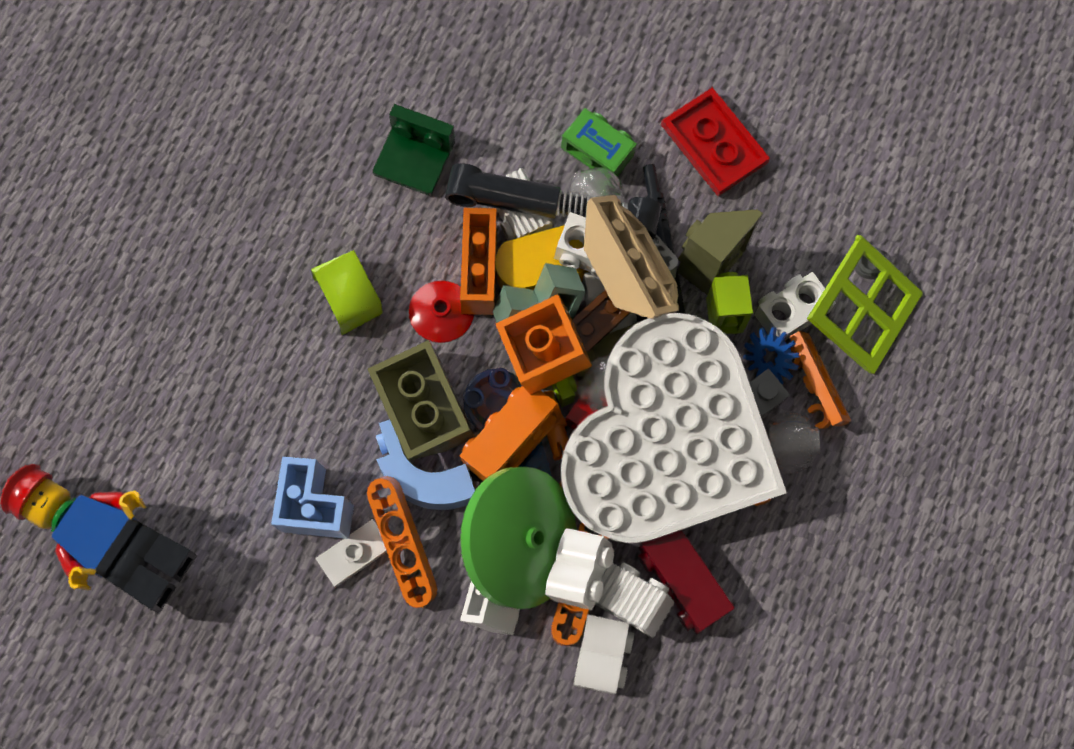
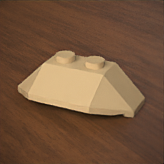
M615 195L590 198L587 202L584 251L614 306L651 319L663 314L676 313L679 310V305L677 304V283L646 227L631 211L621 206V201Z

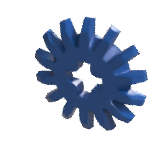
M764 327L760 328V338L754 332L750 335L754 345L747 342L744 344V347L752 352V354H744L743 359L753 360L754 362L747 369L752 371L757 368L756 377H758L769 368L778 381L784 384L781 375L790 380L793 376L788 369L798 370L799 365L792 363V359L800 358L799 353H792L790 349L796 343L794 340L788 344L786 343L785 338L788 333L785 331L779 337L776 336V327H771L769 335L766 334ZM765 348L770 352L775 350L778 356L774 359L776 365H773L771 361L767 363L764 361L763 357L766 355Z

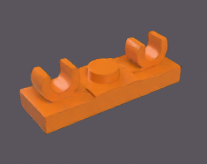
M798 331L790 335L791 341L794 340L796 343L795 346L790 348L791 352L793 351L800 355V358H795L793 363L799 365L798 369L803 368L806 374L803 376V381L811 394L815 393L822 403L813 404L807 409L809 413H815L819 410L824 413V419L815 425L816 429H825L831 424L832 426H843L852 422L810 334Z

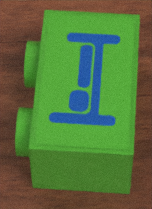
M586 108L562 135L561 142L563 150L610 183L614 182L634 157L637 145L627 132L616 130L608 124L601 114L592 113Z

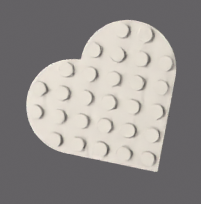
M668 313L657 318H647L639 322L619 339L609 356L604 375V391L608 406L592 413L577 426L567 442L562 457L561 479L564 494L572 511L585 526L611 540L643 542L787 493L742 360L734 344L718 327L693 315Z

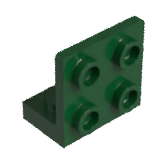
M394 104L389 113L391 130L372 170L373 175L431 196L455 144L454 125Z

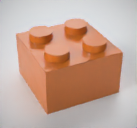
M558 294L495 324L519 382L530 395L592 366L568 309Z

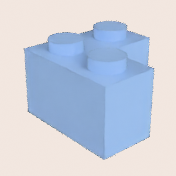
M282 456L271 525L282 533L349 539L354 505L345 496L322 494L326 468L316 459Z

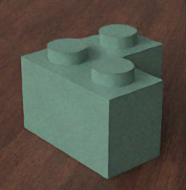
M545 263L534 290L503 285L493 314L496 323L558 294L567 307L571 318L574 319L586 291L576 268Z

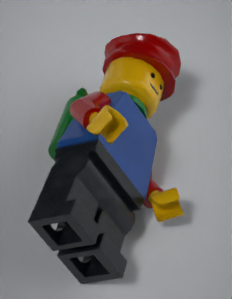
M36 464L25 465L18 469L8 478L2 490L0 503L5 514L12 513L18 520L26 519L39 528L52 529V538L58 543L55 552L64 573L69 577L70 587L74 589L91 590L92 587L87 583L88 575H97L100 578H105L150 610L160 614L177 587L146 567L150 564L176 581L181 582L198 556L185 546L165 537L134 518L132 510L137 507L146 508L145 503L136 491L127 493L96 492L89 498L80 495L71 500L70 492L52 481V475L42 471L40 466Z

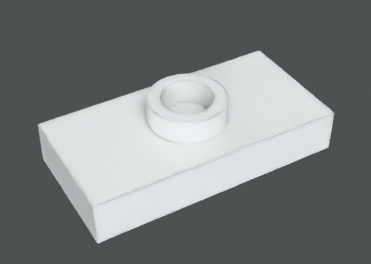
M372 519L351 533L349 539L341 540L315 559L336 588L387 553L378 526Z

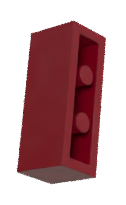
M682 530L643 541L638 548L641 552L638 555L640 563L648 573L654 571L661 581L660 583L669 588L667 594L679 608L680 612L677 613V617L687 631L693 629L697 635L735 609Z

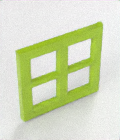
M857 235L848 253L808 315L807 320L864 370L875 374L918 300L923 296V292L862 235ZM862 256L866 257L881 271L867 295L848 279ZM887 279H890L905 293L892 318L874 303ZM840 291L859 307L845 331L841 330L826 316ZM866 314L884 330L870 354L852 339Z

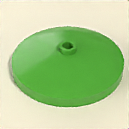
M505 468L486 478L478 486L468 502L461 527V551L464 566L475 588L487 600L496 605L506 608L527 609L539 606L550 599L545 595L546 584L550 571L556 562L561 537L566 528L577 530L574 512L567 502L563 488L554 478L535 468Z

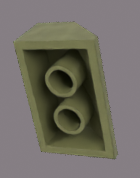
M758 209L709 213L703 222L696 220L686 233L688 238L682 245L684 250L678 257V260L681 262L678 273L708 295L714 277L728 272L747 250L763 213Z
M429 340L368 368V372L408 460L446 452L475 437L437 352Z

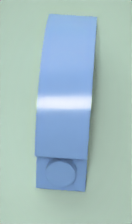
M387 420L379 423L382 434L376 435V439L382 455L389 453V455L376 459L383 476L393 477L400 483L407 501L417 506L434 510H450L468 505L475 489L466 464L443 472L420 470L405 457L391 421Z

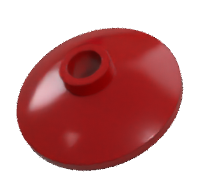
M434 281L422 286L413 295L409 305V319L412 327L421 337L432 342L445 343L461 337L469 329L474 315L461 313V286L450 281ZM438 304H445L447 309L440 313L435 310V307Z

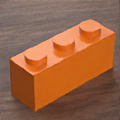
M464 208L460 292L462 314L494 315L497 208Z
M523 386L521 388L517 387L509 395L504 407L487 419L485 428L477 437H472L466 442L459 457L466 464L467 469L482 481L499 470L518 467L563 417L558 403L541 390L530 395Z

